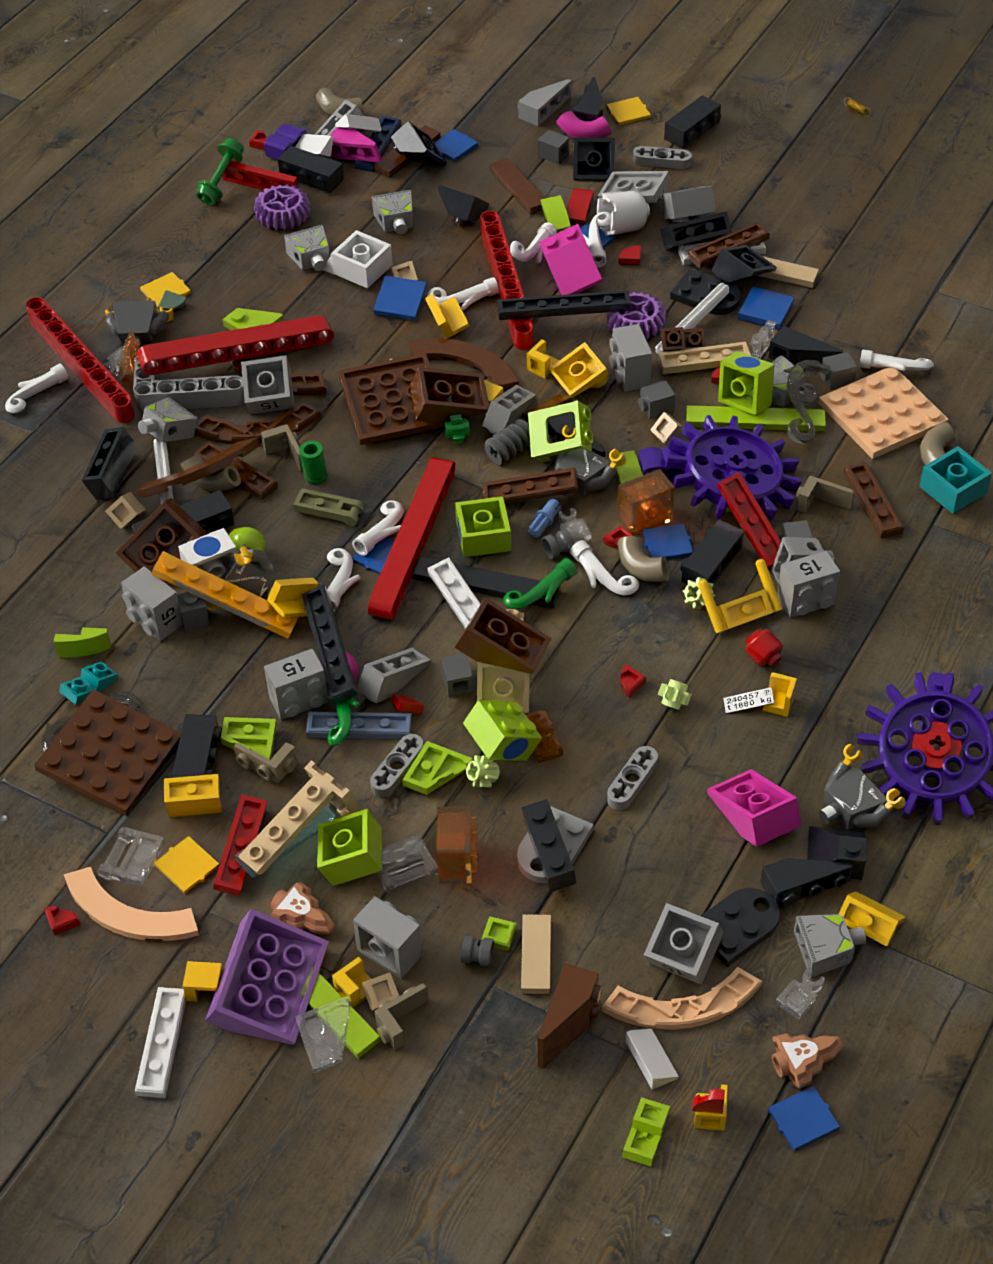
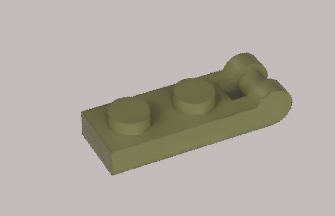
M301 488L293 508L296 512L342 521L346 525L353 527L359 520L358 515L362 513L364 504L359 500Z

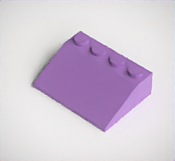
M251 908L241 920L219 981L218 990L215 992L205 1021L230 1032L294 1045L329 941ZM313 967L304 997H302L301 992Z

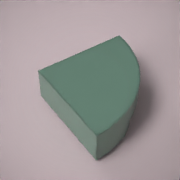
M166 290L158 310L160 311V307H164V311H168L170 308H173V310L181 308L186 302V297Z

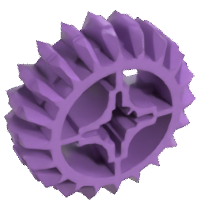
M288 184L286 186L279 185L278 187L271 186V189L265 188L264 192H260L259 196L255 198L254 212L256 213V218L258 222H261L262 226H267L268 229L275 228L276 231L278 229H284L285 231L286 228L293 229L294 226H300L301 222H306V218L309 217L310 201L307 193L303 192L300 188L297 189L296 186L289 187Z
M633 291L632 294H629L631 311L607 312V322L610 331H613L614 328L639 324L645 339L648 341L649 337H655L657 333H661V328L664 327L666 320V311L663 302L658 301V297H651V293L644 295L643 292L638 294Z

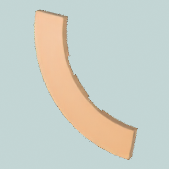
M91 867L64 874L69 891L78 906L93 921L114 933L138 940H146L147 938L162 939L163 941H174L199 936L191 908L172 912L139 910L127 906L110 896L98 883Z
M737 967L724 981L711 988V991L697 997L694 995L671 999V1001L653 1000L652 997L639 995L617 986L603 1004L602 1012L626 1023L645 1028L664 1030L693 1028L717 1021L743 1006L761 987L762 980Z

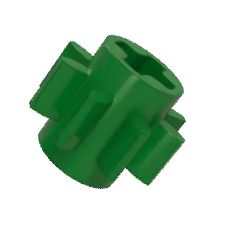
M461 414L451 415L450 421L445 422L446 439H452L453 444L464 443L465 437H470L468 419L462 420Z

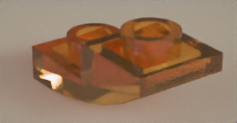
M134 331L128 333L121 351L119 366L121 383L130 382L134 374V360L140 348L139 340L135 339Z
M543 709L526 714L542 737L533 751L538 762L564 756L563 747L554 733L553 723L546 711Z

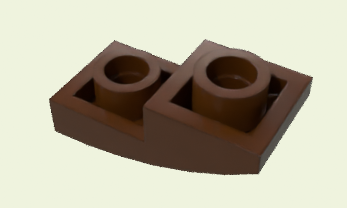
M661 328L662 349L664 352L706 347L704 328Z

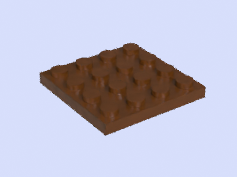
M426 353L338 371V377L360 445L444 428L445 422H449L416 421L410 383L418 367L431 368Z
M93 689L35 763V771L127 816L179 745L181 732Z

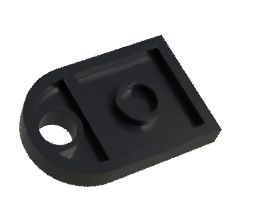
M690 268L670 292V299L695 308L720 283H724L729 286V293L709 313L725 315L732 313L739 307L741 292L731 282L727 283L723 279Z
M744 888L730 894L703 913L701 917L717 922L721 926L724 933L715 955L728 967L775 932L780 912L774 898L768 893L755 888ZM762 903L767 905L769 909L763 912L758 911L754 908V905Z

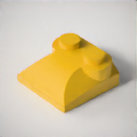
M585 342L549 368L550 372L571 398L590 387H602L608 381V374H610Z

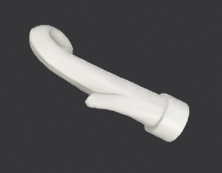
M600 212L593 217L589 226V238L583 234L597 268L603 267L607 262L606 252L601 244L598 227H605L611 224V213Z
M544 223L538 229L536 237L526 250L520 242L513 241L510 246V252L514 259L526 262L537 254L536 262L541 263L543 251L539 242L557 233L555 226L551 223Z
M492 277L484 280L481 284L447 296L444 289L434 287L430 289L427 297L433 294L439 305L455 297L459 304L464 303L461 306L462 311H464L483 297L499 294V287L496 279Z
M862 349L859 367L868 369L870 367L894 368L901 371H927L933 368L934 363L925 358L912 360L876 354L873 351Z
M59 363L42 376L18 383L21 389L9 397L5 404V409L12 414L22 412L26 407L25 399L69 379L65 368Z
M391 500L382 504L380 511L387 517L366 533L360 534L352 542L353 548L358 554L362 556L367 555L379 541L399 532L401 525H395L404 513L401 503Z
M580 540L572 546L570 554L583 565L592 588L596 587L597 579L609 590L620 595H631L638 590L639 582L634 576L626 575L616 581L603 567L585 540Z
M342 548L333 549L327 554V559L331 564L341 566L327 589L334 612L341 601L342 595L351 585L360 580L359 575L349 578L353 568V559Z

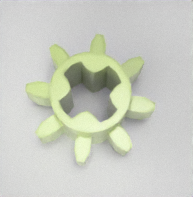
M697 577L696 582L688 580V585L683 590L686 597L685 603L693 604V608L701 609L702 605L706 606L698 587V582L705 579ZM708 583L713 597H715V594H713L712 590L713 584Z
M670 679L668 685L662 683L658 695L663 696L661 703L680 710L681 704L688 706L692 696L691 693L687 692L688 685Z
M475 755V761H471L467 766V777L473 781V787L491 788V782H495L499 777V766L493 760H488L486 756Z

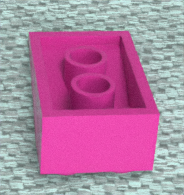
M578 224L539 242L561 295L577 294L603 282Z
M752 769L707 789L708 795L741 837L756 847L765 845L770 840L788 834L791 830L802 826L797 797Z

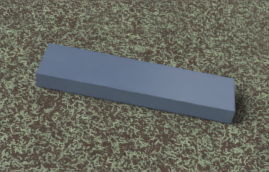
M308 712L307 738H327L330 730L339 724L338 712ZM351 712V728L347 738L402 739L405 735L411 734L412 713Z

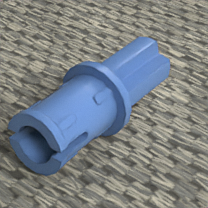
M549 499L544 508L536 513L535 520L529 526V535L537 538L546 527L552 525L553 518L561 510V505H558L559 502L557 500Z

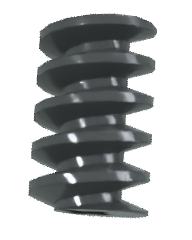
M517 419L513 424L508 425L499 433L487 439L485 451L490 460L496 465L501 466L502 461L507 462L510 457H515L517 452L520 453L523 451V448H528L530 446L529 424L522 419Z

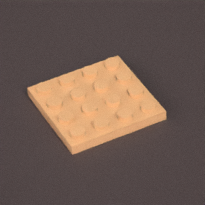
M885 368L820 396L818 404L872 459L924 437L936 425L942 422L948 423L949 421L899 370L894 368Z

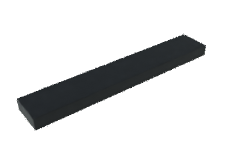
M629 290L499 299L497 300L499 320L631 311Z
M419 556L412 573L413 579L434 583L428 574L427 568L443 560ZM453 563L471 591L503 598L507 592L518 590L525 595L541 582L540 580ZM561 585L555 591L549 603H546L545 595L532 604L555 608L561 591Z
M321 585L301 595L320 663L324 669L329 695L333 704L336 705L358 695L328 590L325 585Z

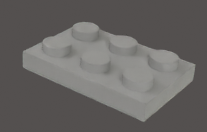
M669 171L612 172L598 194V198H603L602 193L636 191L644 197L646 203H656L670 180Z

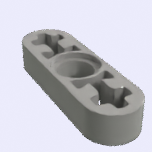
M638 146L633 150V162L637 165L686 169L691 166L692 154L688 150Z
M416 734L405 735L370 778L371 791L375 796L381 798L388 797L400 785L423 748V740L420 736ZM394 762H402L404 767L395 770L390 765Z
M642 746L636 749L610 785L607 792V802L611 808L624 810L633 802L657 767L658 754L654 748ZM647 757L650 758V760L647 759V760L643 763V767H640V766H641V759H642V760H645ZM629 774H636L640 779L636 782H630L625 777ZM624 788V797L615 798V796H620Z

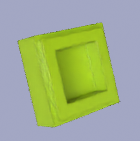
M489 916L482 939L485 937L493 938L494 948L509 952L517 928L516 923Z

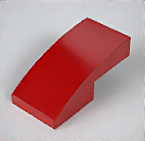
M573 189L566 209L570 223L586 224L588 211L591 209L594 197L593 190Z

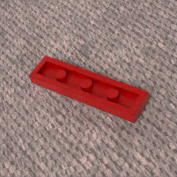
M230 161L222 176L224 181L260 190L265 188L271 189V186H286L287 184L289 187L296 186L298 189V180L295 176L235 161Z
M737 472L719 482L717 487L760 559L765 560L768 568L774 564L781 541L740 472Z
M241 794L214 881L213 890L240 896L249 866L240 860L238 856L258 836L267 807V800Z

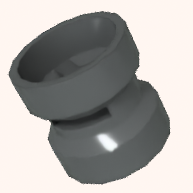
M567 529L557 531V534L554 536L550 534L542 537L543 549L549 559L559 557L560 553L563 552L569 553L574 545L573 538Z
M466 934L462 944L461 963L471 964L472 962H479L481 966L490 967L494 951V939L485 937L479 940L474 935Z

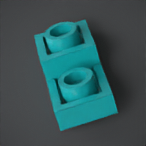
M101 661L82 668L80 677L61 683L59 692L77 705L84 702L93 689L98 692L103 691L117 679L118 674Z

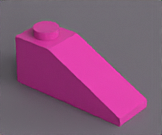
M337 127L330 135L333 136L331 158L369 162L382 161L376 143L354 128Z

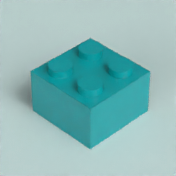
M957 446L923 466L919 487L954 514L988 493L992 473Z

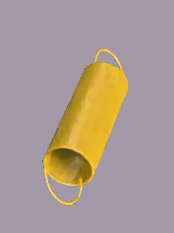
M852 99L846 105L863 115L869 109Z

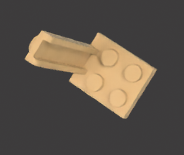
M507 609L508 612L524 621V612ZM478 662L477 701H514L523 708L524 713H529L530 674Z
M312 760L304 768L311 779L238 856L240 860L258 875L263 874L326 805L330 806L333 804L338 808L336 812L341 817L361 811L350 790L346 787L344 789L335 782L336 780L330 774L321 771Z

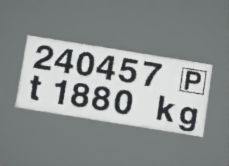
M771 687L723 698L726 713L774 703Z

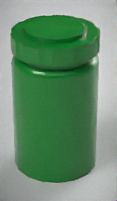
M317 441L303 443L300 446L299 453L305 480L311 485L322 484L328 477L323 447Z

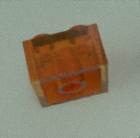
M661 469L618 485L617 520L633 536L642 533L644 529L655 528L673 521L675 487Z
M440 806L437 812L439 884L472 883V872H477V817H471V806Z

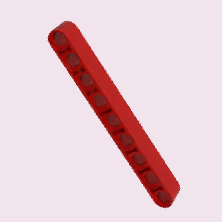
M495 211L483 212L481 214V236L493 276L499 287L500 299L525 298L499 214ZM531 318L507 320L514 346L520 350L530 349L533 346V323Z
M33 297L27 300L26 309L29 321L37 332L117 422L127 423L132 421L135 413L132 399L128 392L43 298Z
M318 315L149 344L139 348L137 358L145 374L156 375L325 345L333 340L334 332L327 318Z
M430 458L369 599L368 615L394 620L412 578L413 570L419 556L423 552L453 480L456 466L455 461Z

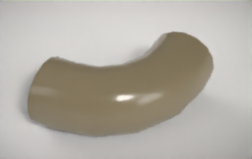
M322 88L316 94L319 106L329 115H332L345 100L355 104L364 114L360 97L351 99L340 98L335 95L331 88Z
M942 422L925 434L920 444L921 460L925 465L944 455V448L955 441V433L950 424Z
M200 453L187 459L180 465L185 470L205 460ZM229 465L193 483L206 491L216 492L221 490V492L239 486L241 477L237 469Z
M626 536L619 539L618 549L621 562L631 575L645 582L669 580V565L664 556L657 558L646 556L643 552V541L639 537Z

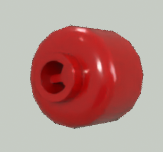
M758 629L745 641L747 644L745 652L760 667L767 664L772 667L782 658L780 653L782 652L783 644L770 630L762 631Z

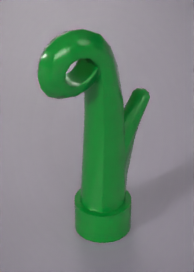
M564 558L548 576L524 595L518 590L509 591L504 595L503 603L510 609H520L541 599L545 595V601L549 603L560 585L577 574L575 564L571 560Z
M353 697L336 704L339 724L334 726L328 734L327 740L330 745L342 743L350 732V705L354 707H359L360 705Z

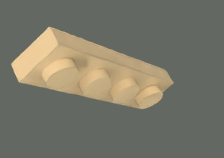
M746 342L661 352L658 353V361L662 373L671 374L720 367L721 360L736 351L750 356L751 354Z

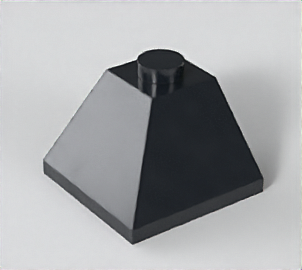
M410 121L406 122L391 136L395 143L393 147L400 155L405 154L412 159L443 166L447 164L431 136Z
M574 138L573 180H608L611 173L614 172L615 138Z
M438 184L437 190L448 215L455 217L454 221L466 225L467 222L475 224L481 217V214L489 207L490 203Z
M747 245L721 249L712 272L718 278L728 283L776 271L777 267Z
M809 826L807 860L851 863L853 868L850 879L862 880L866 865L867 838L865 832Z

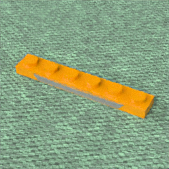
M164 551L161 553L151 575L287 639L298 617L283 618L267 600Z

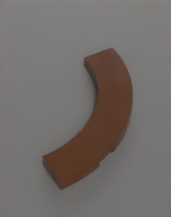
M444 338L409 341L413 355L426 353L428 359H457V362L482 370L483 374L493 384L503 387V390L511 389L515 385L519 386V381L511 368L498 356L482 347L464 341Z
M256 357L229 362L242 376L241 362L256 360ZM322 373L291 374L293 395L327 394Z
M302 402L289 412L280 415L274 421L248 422L247 425H236L233 422L205 415L196 423L194 434L211 441L235 444L236 442L256 437L258 442L262 443L261 432L287 424L291 432L296 433L320 418L321 412Z
M256 437L236 442L227 450L200 464L166 477L148 481L137 490L140 498H145L169 491L168 486L179 483L186 485L231 465V459L238 456L243 458L259 447L258 439Z

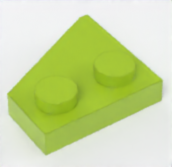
M237 308L222 320L224 327L236 330L283 322L284 318L281 313Z
M224 717L221 733L222 745L234 750L235 744L239 743L271 760L277 729L276 719Z
M426 741L403 778V786L428 795L466 771L472 758Z

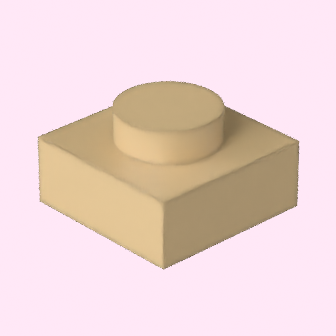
M412 261L392 267L394 277L418 281Z
M663 412L650 430L664 444L669 445L672 436L676 437L683 427L670 414Z
M391 973L362 983L371 1011L378 1009L382 1003L399 997Z

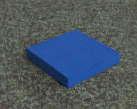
M385 276L374 307V315L416 321L427 289V282Z
M753 286L739 311L738 319L780 330L794 303V297Z

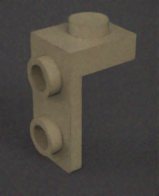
M287 424L261 432L263 449L266 455L288 448L299 470H303L298 437L295 432H291Z
M809 476L803 487L800 486L796 493L795 500H798L797 511L807 513L814 498L850 510L853 505L855 491Z
M287 742L271 760L239 743H236L234 746L236 761L241 767L249 768L257 772L263 779H270L277 784L288 773H291L297 764L295 746Z
M424 983L417 987L408 988L403 995L392 1001L382 1003L375 1010L376 1026L378 1027L377 1033L384 1044L389 1043L394 1051L404 1046L403 1030L396 1020L428 1002V988Z

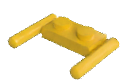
M759 559L755 563L764 589L716 606L707 580H700L698 582V587L716 633L783 609L765 560Z

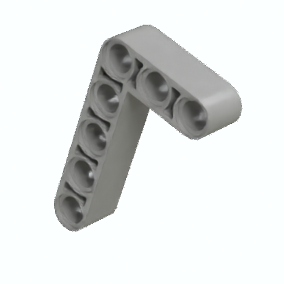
M137 355L135 357L133 390L136 405L140 411H144L146 406L168 397L185 409L240 406L245 403L243 378L240 376L158 380L159 374H145Z

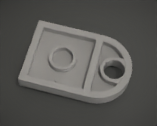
M551 807L573 865L592 834L594 824ZM527 832L518 848V867L521 873L529 880L537 883H547L542 871H534L531 868L533 865L539 864Z

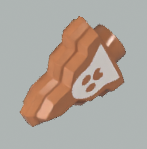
M302 882L294 884L288 892L284 889L279 890L272 899L271 909L273 912L271 917L301 930L306 929L314 934L329 935L335 928V924L328 913L319 909L318 900L311 895L312 890Z
M785 1033L773 1036L777 1053L772 1054V1062L779 1077L788 1075L794 1086L800 1089L812 1083V1076L820 1073L823 1063L833 1060L843 1049L844 1045L840 1037L822 1035L812 1039L804 1034L792 1037Z

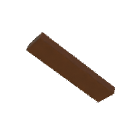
M426 125L421 128L431 136L434 142L441 138V132ZM394 148L382 158L381 162L373 164L374 170L390 178L413 159L405 154L400 155Z
M508 158L490 164V171L530 214L543 210L540 200L545 198Z
M756 222L688 251V258L701 269L715 263L721 249L741 245L752 247L769 240L770 233Z
M208 441L193 456L201 453L206 461L225 450ZM237 457L231 459V465L237 469L241 477L240 488L263 500L278 487L277 481Z
M867 462L844 467L843 473L855 491L880 539L902 534L904 527Z
M575 467L483 483L484 499L503 496L505 504L579 492L577 470Z

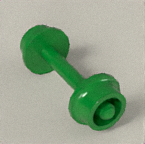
M226 138L223 143L218 145L217 150L223 156L210 182L199 181L197 184L196 197L207 205H214L217 200L223 197V193L217 185L230 161L240 163L243 160L242 153L244 147L235 139Z

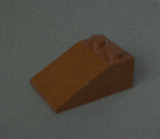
M418 367L410 383L416 421L439 423L449 421L451 415L461 414V418L485 414L489 409L484 377L480 373Z
M170 498L153 512L119 548L116 554L134 572H137L142 567H146L152 572L163 551L180 559L178 546L202 537L206 531Z
M485 597L454 648L477 662L533 674L552 638Z
M565 963L537 1038L538 1067L545 1068L589 1028L593 1017H598L602 1001L599 1000L602 992V986L598 985L599 973Z

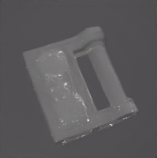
M121 827L117 833L118 839L105 863L101 864L98 868L97 875L105 880L114 879L143 887L165 844L164 838L135 829ZM132 842L121 865L115 867L127 843Z
M416 834L382 847V871L376 873L385 891L389 893L394 891L397 886L428 874L430 876L436 875L439 871L420 834ZM421 863L424 864V865L418 866V867H416V868H413V869H411V870H408V871H406V872H403V873H400V874H398V875H395V876H393V877L390 876V875H393V874H395V873H398V872H401V871H403V870H406V869H408V868H411V867H413V866L419 865V864H421Z

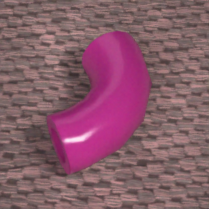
M568 111L557 120L560 129L573 139L605 138L612 134L610 126L603 116L593 121H583L573 111Z

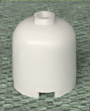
M636 191L602 193L603 198H598L597 214L600 212L611 213V224L600 227L606 236L634 232L645 226L647 217L650 214V207L640 193Z

